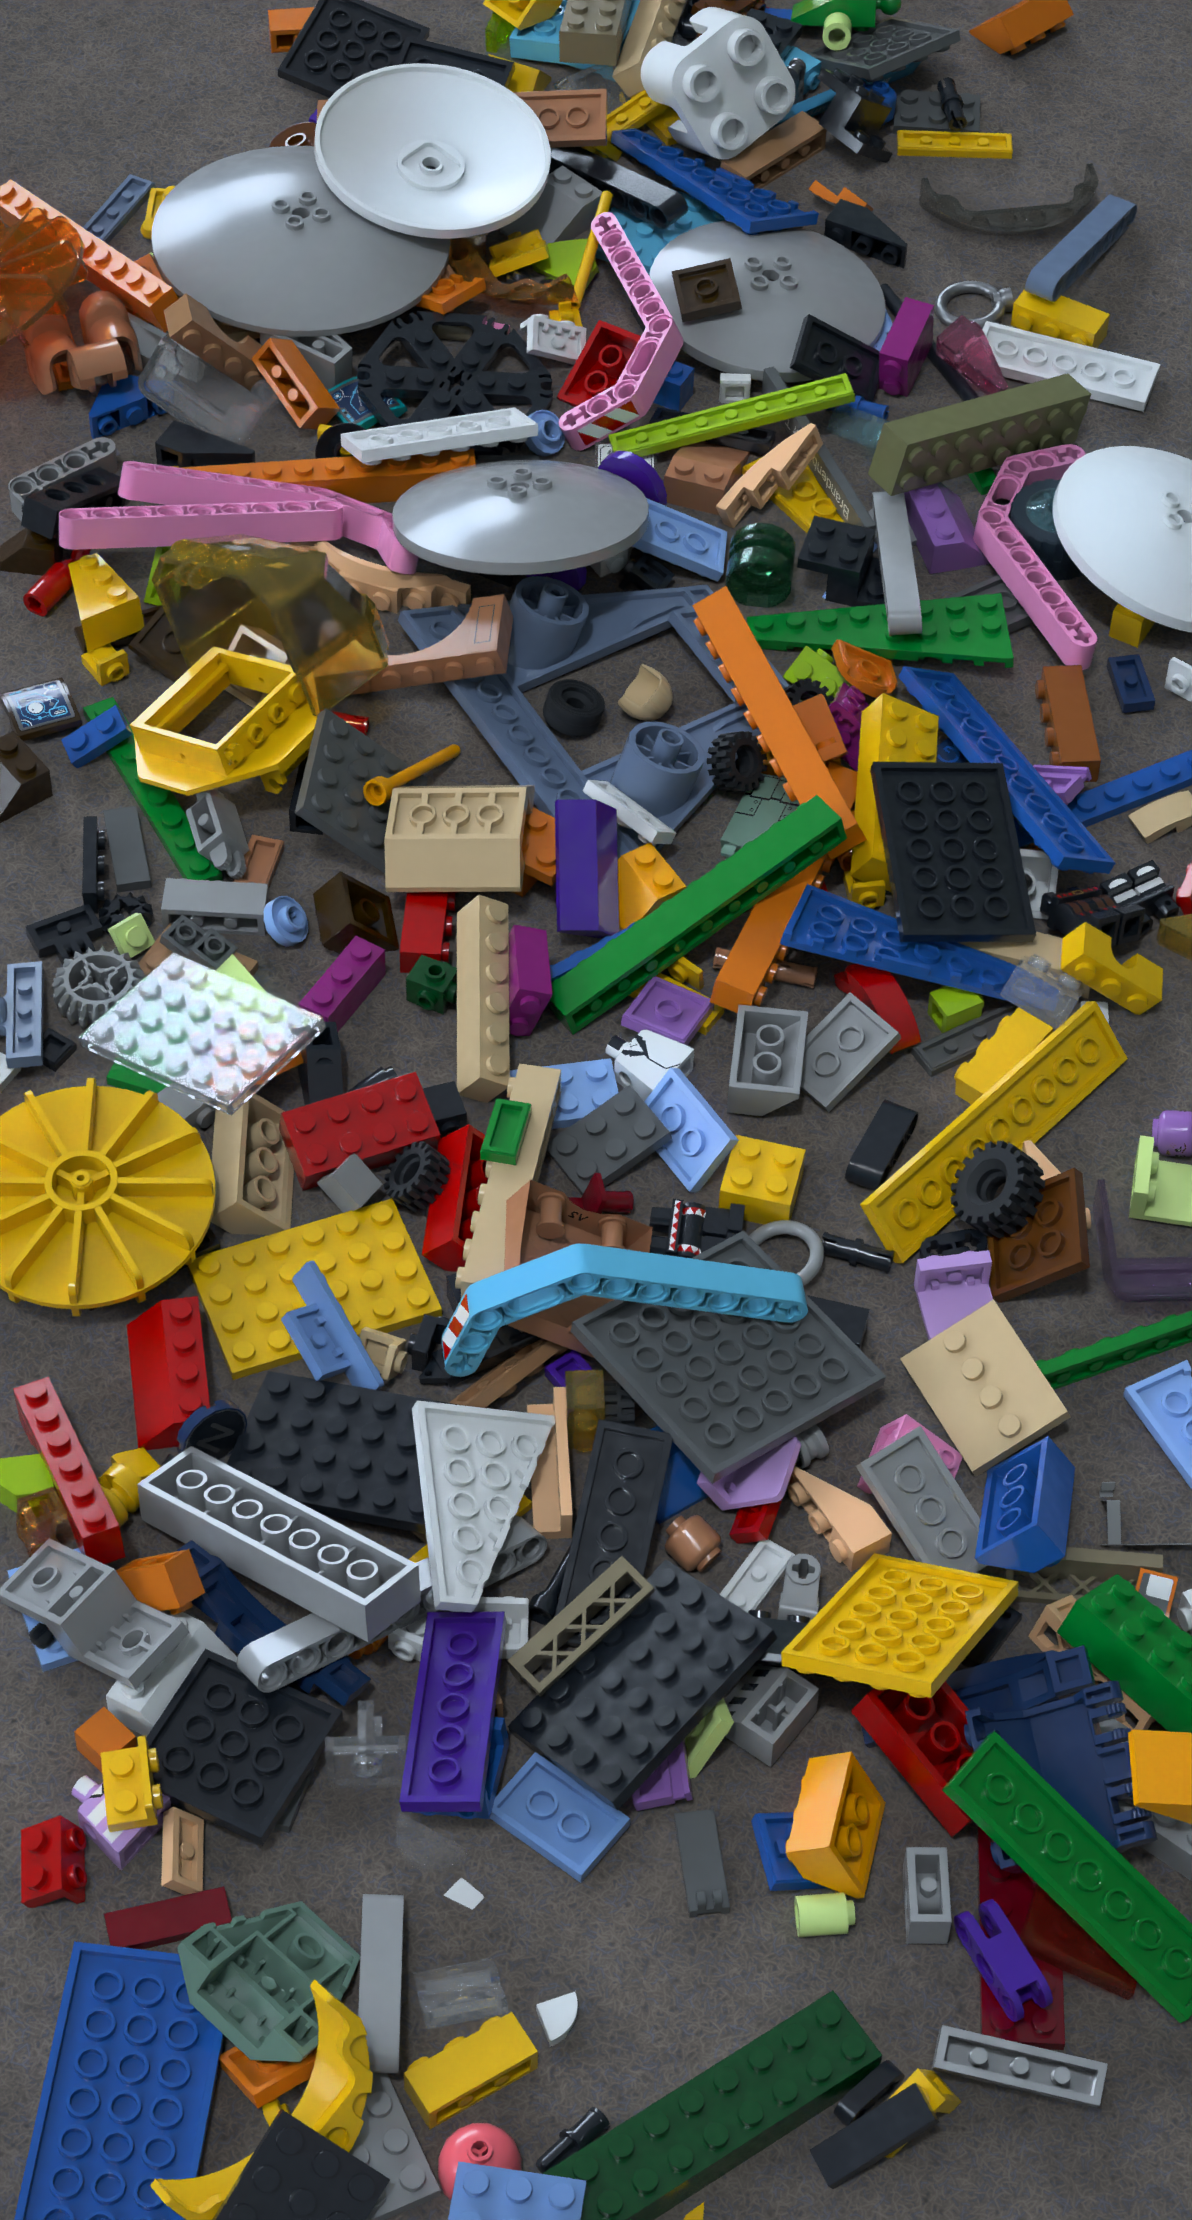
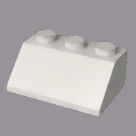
M169 1610L164 1612L182 1621L189 1630V1633L179 1643L178 1647L152 1671L150 1677L136 1689L116 1680L106 1695L108 1710L126 1727L146 1735V1737L205 1648L237 1663V1656L203 1621L184 1612L171 1615Z

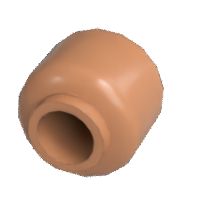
M681 1515L665 1531L670 1536L665 1543L666 1552L686 1571L697 1569L699 1572H702L722 1552L719 1548L721 1536L700 1515H693L687 1520Z

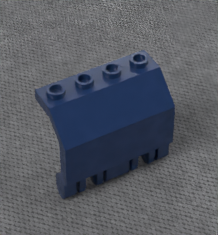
M1108 1681L1080 1690L1073 1696L1022 1711L992 1713L981 1707L965 1711L968 1724L964 1725V1734L967 1743L974 1751L989 1734L995 1731L1119 1853L1158 1839L1154 1822L1144 1821L1152 1817L1151 1811L1136 1807L1132 1810L1121 1812L1118 1803L1119 1800L1133 1797L1129 1742H1126L1129 1741L1128 1732L1131 1729L1118 1728L1102 1733L1099 1722L1119 1718L1127 1713L1125 1704L1118 1703L1124 1699L1119 1681ZM994 1841L991 1842L992 1857L1001 1870L1013 1874L1026 1873Z

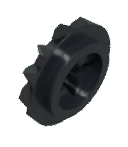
M131 892L125 897H121L116 893L113 900L105 899L103 908L99 909V922L102 925V929L109 935V928L126 919L120 913L123 908L128 913H131V915L141 913L148 928L153 922L152 905L146 903L144 896L136 898Z

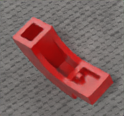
M852 964L847 966L845 971L834 975L835 984L838 989L846 994L851 992L899 1032L901 1039L892 1047L889 1053L892 1054L921 1042L918 1026L908 1000L889 971Z

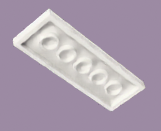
M986 321L970 356L968 368L1027 383H1034L1068 373L1091 393L1090 399L1144 412L1159 374L1160 364Z
M513 407L348 432L340 435L341 446L365 465H378L384 459L392 458L393 460L404 461L410 459L411 455L417 454L436 456L442 450L451 449L452 451L462 452L469 450L470 446L475 445L494 447L499 442L507 440L515 443L525 442L528 440V437L538 436V423Z

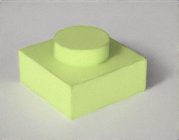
M134 913L108 929L120 955L129 953L132 958L152 946L155 942L141 913Z

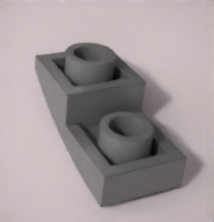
M183 914L160 938V943L178 956L212 972H215L238 950V947L212 927L206 932Z

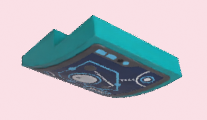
M357 376L330 388L328 392L340 408L335 416L341 423L357 424L367 430L378 422L358 396L357 386L359 379H357ZM381 397L397 418L408 411L398 397Z

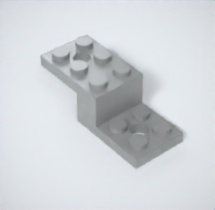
M50 1538L0 1588V1600L3 1604L45 1624L70 1657L134 1689L150 1677L152 1671L178 1647L179 1643L189 1633V1630L182 1621L136 1600L114 1568Z

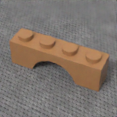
M187 293L164 310L168 333L171 339L249 391L256 390L266 382L251 359L263 345L248 335L239 342L229 338L215 323L207 307Z

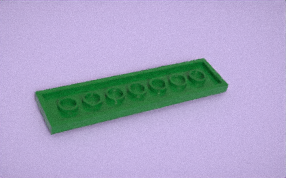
M995 1731L989 1734L942 1791L1179 2023L1188 2020L1192 2015V1923Z

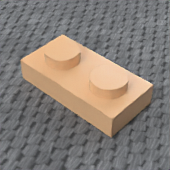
M176 1807L163 1812L161 1886L183 1895L203 1891L204 1819Z

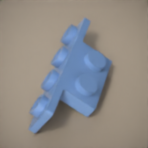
M314 1260L306 1262L292 1278L306 1306L287 1312L281 1318V1321L314 1379L321 1381L345 1372L352 1386L380 1390L384 1386L380 1372L373 1364L362 1345L360 1337L354 1331L342 1306L331 1291L325 1276L321 1273Z

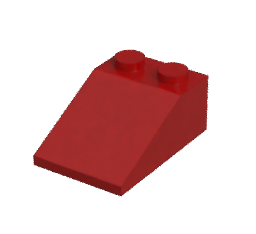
M599 320L556 398L576 407L614 386L641 336Z

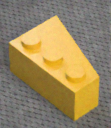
M98 553L85 555L79 560L68 564L87 652L142 630L145 625L139 596Z

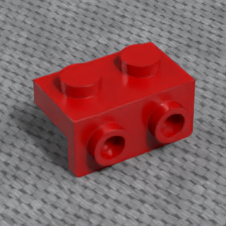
M59 1815L21 1830L22 1904L29 1908H35L63 1897L76 1904L85 1902L87 1875L85 1872L84 1849L86 1848V1837L82 1828Z

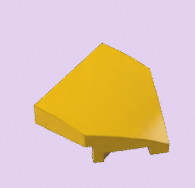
M539 229L521 234L520 231L513 232L508 235V240L489 247L493 257L489 264L493 278L549 258L546 240H542Z

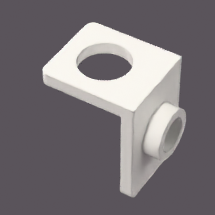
M1172 657L1169 661L1164 688L1192 702V666Z

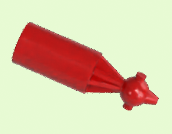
M91 549L73 550L71 559L54 563L23 596V602L27 609L41 617L45 616L73 587L68 564L79 560L85 555H90Z

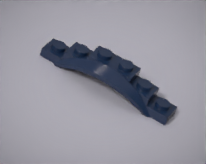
M193 1540L176 1550H190L205 1590L204 1594L191 1602L218 1623L214 1634L230 1649L239 1654L249 1643L286 1626L284 1622L264 1607L240 1583L220 1558L209 1554ZM344 1656L293 1681V1683L308 1694L319 1687L345 1707L367 1689L371 1678L355 1667L347 1656Z
M1084 1645L1061 1652L1050 1650L980 1664L953 1672L946 1680L969 1710L981 1707L992 1713L1026 1710L1060 1700L1061 1696L1076 1693L1084 1688L1096 1685L1088 1650ZM861 1725L865 1745L868 1748L878 1746Z

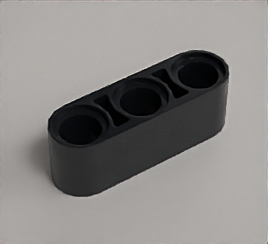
M885 1099L853 1153L846 1170L845 1179L874 1191L878 1189L880 1184L882 1185L887 1180L897 1162L896 1160H898L911 1137L908 1134L912 1135L919 1113Z

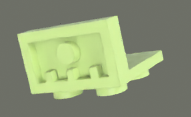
M1140 1135L1134 1164L1129 1218L1192 1227V1165L1159 1160V1152H1153L1154 1137Z

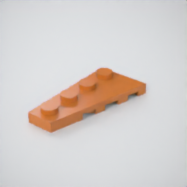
M451 274L449 279H439L438 284L432 287V291L428 295L424 294L416 306L443 315L454 311V308L486 290L485 279L475 277L472 280L473 282L464 281L463 275Z

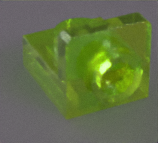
M495 12L492 13L485 29L486 51L492 53L498 52L501 43H506L507 37L511 36L515 26Z

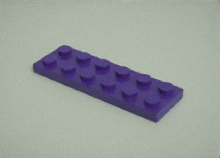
M505 1611L472 1613L427 1612L399 1800L402 1812H482L507 1623Z

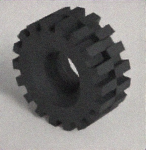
M997 1141L995 1145L993 1142L985 1143V1150L978 1147L973 1150L974 1157L972 1159L966 1157L962 1163L966 1166L963 1171L957 1169L954 1175L959 1180L958 1183H952L951 1191L956 1195L950 1197L951 1204L956 1207L953 1210L956 1215L961 1217L960 1219L986 1236L992 1237L994 1235L997 1238L1004 1237V1232H1007L1009 1235L1016 1233V1225L1024 1227L1028 1223L1026 1217L1029 1213L1033 1216L1036 1214L1038 1209L1034 1205L1036 1202H1042L1044 1196L1039 1192V1189L1045 1188V1181L1040 1178L1044 1173L1033 1158L1011 1143L1007 1144L1004 1141ZM1006 1182L1001 1194L994 1199L997 1189Z

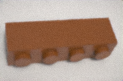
M1043 666L1041 680H1036L1035 694L1036 699H1042V704L1040 705L1041 723L1047 724L1044 733L1045 745L1052 749L1049 754V765L1089 767L1092 779L1084 782H1097L1101 758L1082 666Z

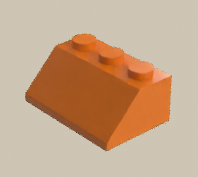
M1022 0L969 30V33L997 53L1002 54L1010 51L1011 55L1027 48L1025 42L1030 40L1032 44L1046 37L1044 31L1049 29L1052 33L1066 25L1064 20L1074 14L1068 0Z

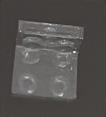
M1036 954L1031 956V958L1024 956L1020 959L999 996L1057 1029L1065 1023L1076 1003L1083 996L1085 990L1079 987L1082 982L1065 972L1061 976L1050 970L1052 964Z

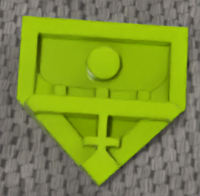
M588 238L548 243L549 258L533 263V270L547 277L554 278L559 283L573 289ZM596 257L592 265V269L590 272L586 288L588 287L594 276L597 273H600L599 268L597 266Z

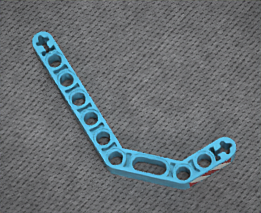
M578 1243L471 1284L466 1289L442 1334L441 1341L446 1372L452 1376L463 1377L474 1373L478 1369L500 1327L583 1295L778 1322H796L803 1319L808 1313V1306L802 1278L795 1273Z

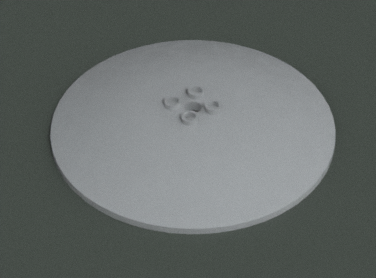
M281 146L256 149L231 155L200 168L177 184L165 197L154 217L151 238L152 252L157 268L165 282L173 288L178 296L182 297L187 293L206 306L212 318L253 332L290 337H318L350 333L373 327L403 314L421 301V297L424 294L428 295L432 291V287L438 284L446 269L450 253V239L426 238L393 231L377 225L351 210L325 183L315 160L314 146Z

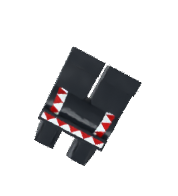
M673 1199L672 1208L652 1207L649 1226L653 1227L652 1231L668 1233V1237L652 1235L649 1253L693 1258L742 1231L745 1205L731 1203L730 1209L705 1207L696 1202L683 1204L684 1200Z

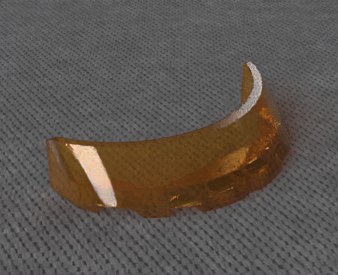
M488 233L450 239L448 261L451 268L457 275H463L464 281L473 282L472 280L475 277L484 278L486 290L481 293L485 295L534 305H558V302L571 301V303L578 301L571 279L567 274L545 284H539L532 279H522L512 284H504L498 281L490 270L486 259Z

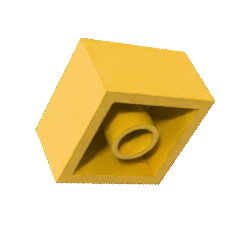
M736 1135L739 1141L730 1153L720 1188L718 1208L730 1209L731 1203L745 1205L743 1220L763 1225L773 1221L791 1220L803 1177L806 1149Z

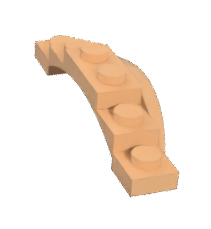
M327 541L290 542L291 562L297 563L302 567L314 568L315 579L321 580L325 584L337 585L339 596L351 602L357 601L373 606L378 610H387L396 614L402 605L412 610L448 605L458 607L459 604H471V585L452 580L446 575L419 572L415 574L397 573L390 570L387 566L352 556Z

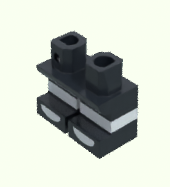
M1153 860L1129 870L1127 874L1124 872L1100 883L1099 888L1103 889L1102 895L1112 896L1116 903L1122 907L1137 904L1145 908L1140 936L1152 929L1153 919L1151 916L1156 915L1163 923L1168 924L1177 919L1179 906L1173 899L1175 887L1171 884L1166 885L1159 877L1160 868Z

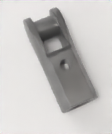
M793 58L789 66H787L795 84V100L793 105L803 101V81L806 65L800 58Z

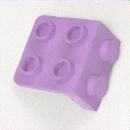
M989 1250L979 1252L966 1251L961 1254L947 1256L932 1255L923 1259H917L914 1288L928 1340L993 1300L989 1287L992 1266Z
M793 1437L713 1484L701 1472L697 1484L722 1511L778 1502L785 1495L801 1448V1442L796 1437Z

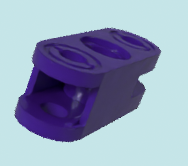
M989 1899L978 1906L981 1922L990 1936L989 1938L986 1937L980 1925L969 1911H964L954 1917L955 1930L962 1945L1003 2011L1012 2022H1017L1024 2018L1022 2003L1033 1999L1035 2004H1038L1041 2008H1046L1053 2003L1052 1993L1044 1975L996 1901Z

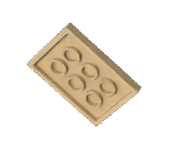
M994 1299L900 1358L974 1476L987 1471L1071 1417Z

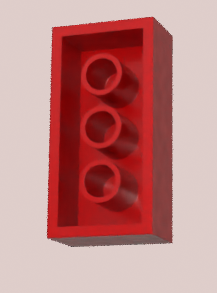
M416 1071L282 1112L279 1123V1131L302 1191L319 1186L317 1182L322 1177L333 1173L352 1154H356L371 1170L396 1162L397 1160L394 1157L398 1153L402 1155L404 1153L403 1148L407 1145L411 1148L412 1143L416 1141L418 1143L423 1141L437 1149L440 1138L439 1129Z
M946 1681L931 1698H916L902 1691L892 1689L878 1690L874 1688L851 1710L852 1714L950 1836H955L973 1820L942 1789L974 1752L973 1748L967 1743L964 1734V1725L968 1724L965 1711L969 1709Z

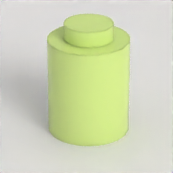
M840 12L832 13L824 22L823 41L831 50H842L850 43L852 23L846 14Z
M844 1892L795 1896L794 1913L798 1937L848 1934L849 1925H855L853 1900H846Z

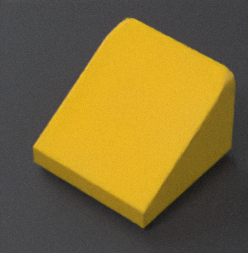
M143 1447L116 1453L111 1456L112 1464L120 1463L127 1466L142 1480L160 1467Z

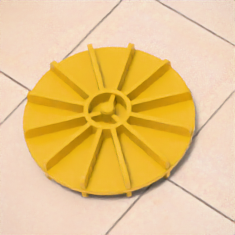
M87 1078L86 1086L59 1089L36 1097L31 1090L23 1093L25 1101L0 1116V1289L7 1292L9 1300L15 1303L24 1300L41 1306L71 1309L73 1317H81L82 1309L109 1306L134 1297L138 1303L146 1301V1292L166 1281L184 1264L191 1265L196 1259L195 1251L203 1241L210 1226L215 1210L216 1183L213 1165L209 1153L201 1140L200 1133L182 1116L159 1102L157 1093L151 1090L143 1095L127 1089L97 1086L95 1078Z

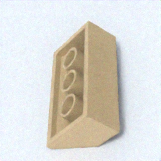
M245 1087L216 1105L212 1149L216 1199L211 1222L231 1234L271 1235L291 1228L294 1168L279 1131L281 1113L285 1111Z

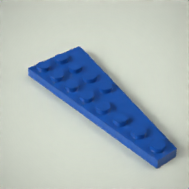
M638 129L612 131L610 142L621 148L623 153L633 156L638 160L639 164L654 170L656 175L665 177L672 182L674 187L681 188L689 193L691 198L700 200L707 205L709 210L718 212L724 216L726 221L741 227L742 231L746 234L757 235L762 231H781L785 228L817 224L818 212L814 210L803 212L798 209L799 203L793 200L788 201V203L777 200V193L771 190L754 188L755 184H752L751 181L721 167L716 168V171L705 167V160L701 158L693 160L684 157L683 150L662 146L663 142Z
M807 884L780 941V944L787 947L1054 1012L1064 986L1063 983L958 942H900L896 918Z

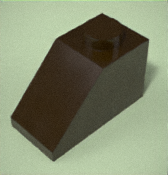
M23 529L0 546V571L43 576L54 563L62 561L63 548L59 545V537L51 540L30 529Z

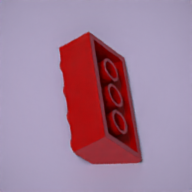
M470 1124L439 1139L437 1151L449 1160L450 1165L448 1167L451 1168L450 1174L445 1175L449 1180L447 1184H442L443 1192L441 1195L436 1193L434 1196L436 1200L432 1204L429 1203L422 1256L445 1271L457 1272L459 1266L465 1267L466 1260H463L464 1244L466 1239H472L474 1234L470 1231L473 1212L480 1211L481 1205H478L481 1183L487 1184L488 1178L485 1177L487 1161L480 1160V1150L485 1135Z
M198 1296L160 1300L127 1324L138 1448L143 1447L145 1450L179 1447L180 1443L177 1441V1436L185 1420L195 1410L204 1405L207 1409L210 1408Z

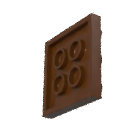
M1076 1168L1069 1169L1044 1180L1045 1188L1039 1189V1192L1044 1195L1042 1202L1035 1203L1034 1207L1038 1210L1034 1216L1030 1213L1026 1217L1028 1223L1024 1227L1016 1225V1233L1009 1235L1007 1232H1004V1237L997 1238L994 1235L992 1237L987 1236L988 1250L992 1260L990 1288L993 1299L998 1303L1005 1302L1090 1267L1083 1173Z

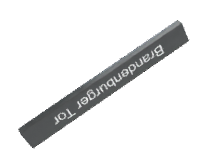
M774 366L764 369L762 394L788 388ZM806 415L780 421L789 436L810 424ZM823 443L809 462V468L845 523L876 530L875 522Z

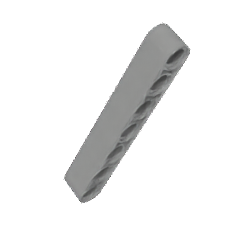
M886 491L872 492L873 519L876 524L875 534L889 636L922 633L921 606L905 495L901 493L890 496Z

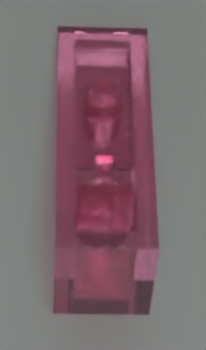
M961 315L937 336L936 354L984 393L990 395L1008 389L986 335L978 323L969 321Z

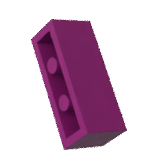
M355 936L298 1003L300 1024L301 1022H336L337 1032H339L386 975L385 949Z

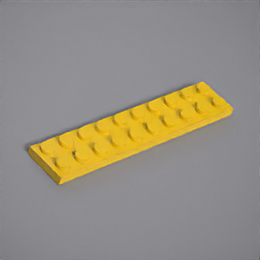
M1096 1001L1086 1002L860 1204L886 1250L894 1251L893 1261L895 1263H904L921 1247L922 1242L926 1238L935 1235L956 1215L953 1210L956 1207L951 1204L950 1197L956 1194L951 1191L952 1183H958L959 1179L954 1175L957 1169L963 1171L966 1165L962 1162L966 1157L970 1159L974 1157L973 1150L978 1147L985 1150V1143L993 1142L996 1145L997 1141H1004L1007 1144L1011 1143L1021 1151L1023 1141L1031 1140L1035 1144L1128 1059Z

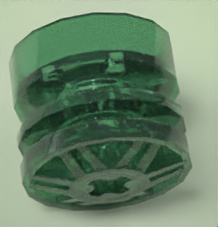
M769 523L745 525L735 532L730 542L725 584L734 600L745 606L770 608L779 605L787 599L791 593L796 544L792 536L783 528Z

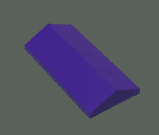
M558 799L555 801L557 932L601 939L606 936H612L619 932L617 809L596 799Z

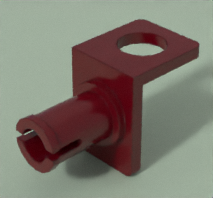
M594 1173L581 1198L568 1197L571 1203L583 1210L602 1214V1212L630 1214L634 1204L631 1191H605L601 1173Z

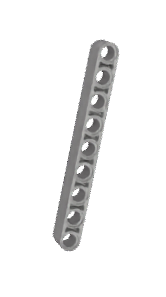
M515 1516L512 1519L506 1539L483 1588L534 1564L544 1555L547 1549L546 1538L521 1516ZM429 1557L416 1563L419 1566L421 1602L370 1642H366L324 1618L311 1613L246 1645L237 1657L236 1664L238 1669L260 1691L269 1693L391 1634L398 1628H403L426 1617L427 1612L438 1611L434 1606Z

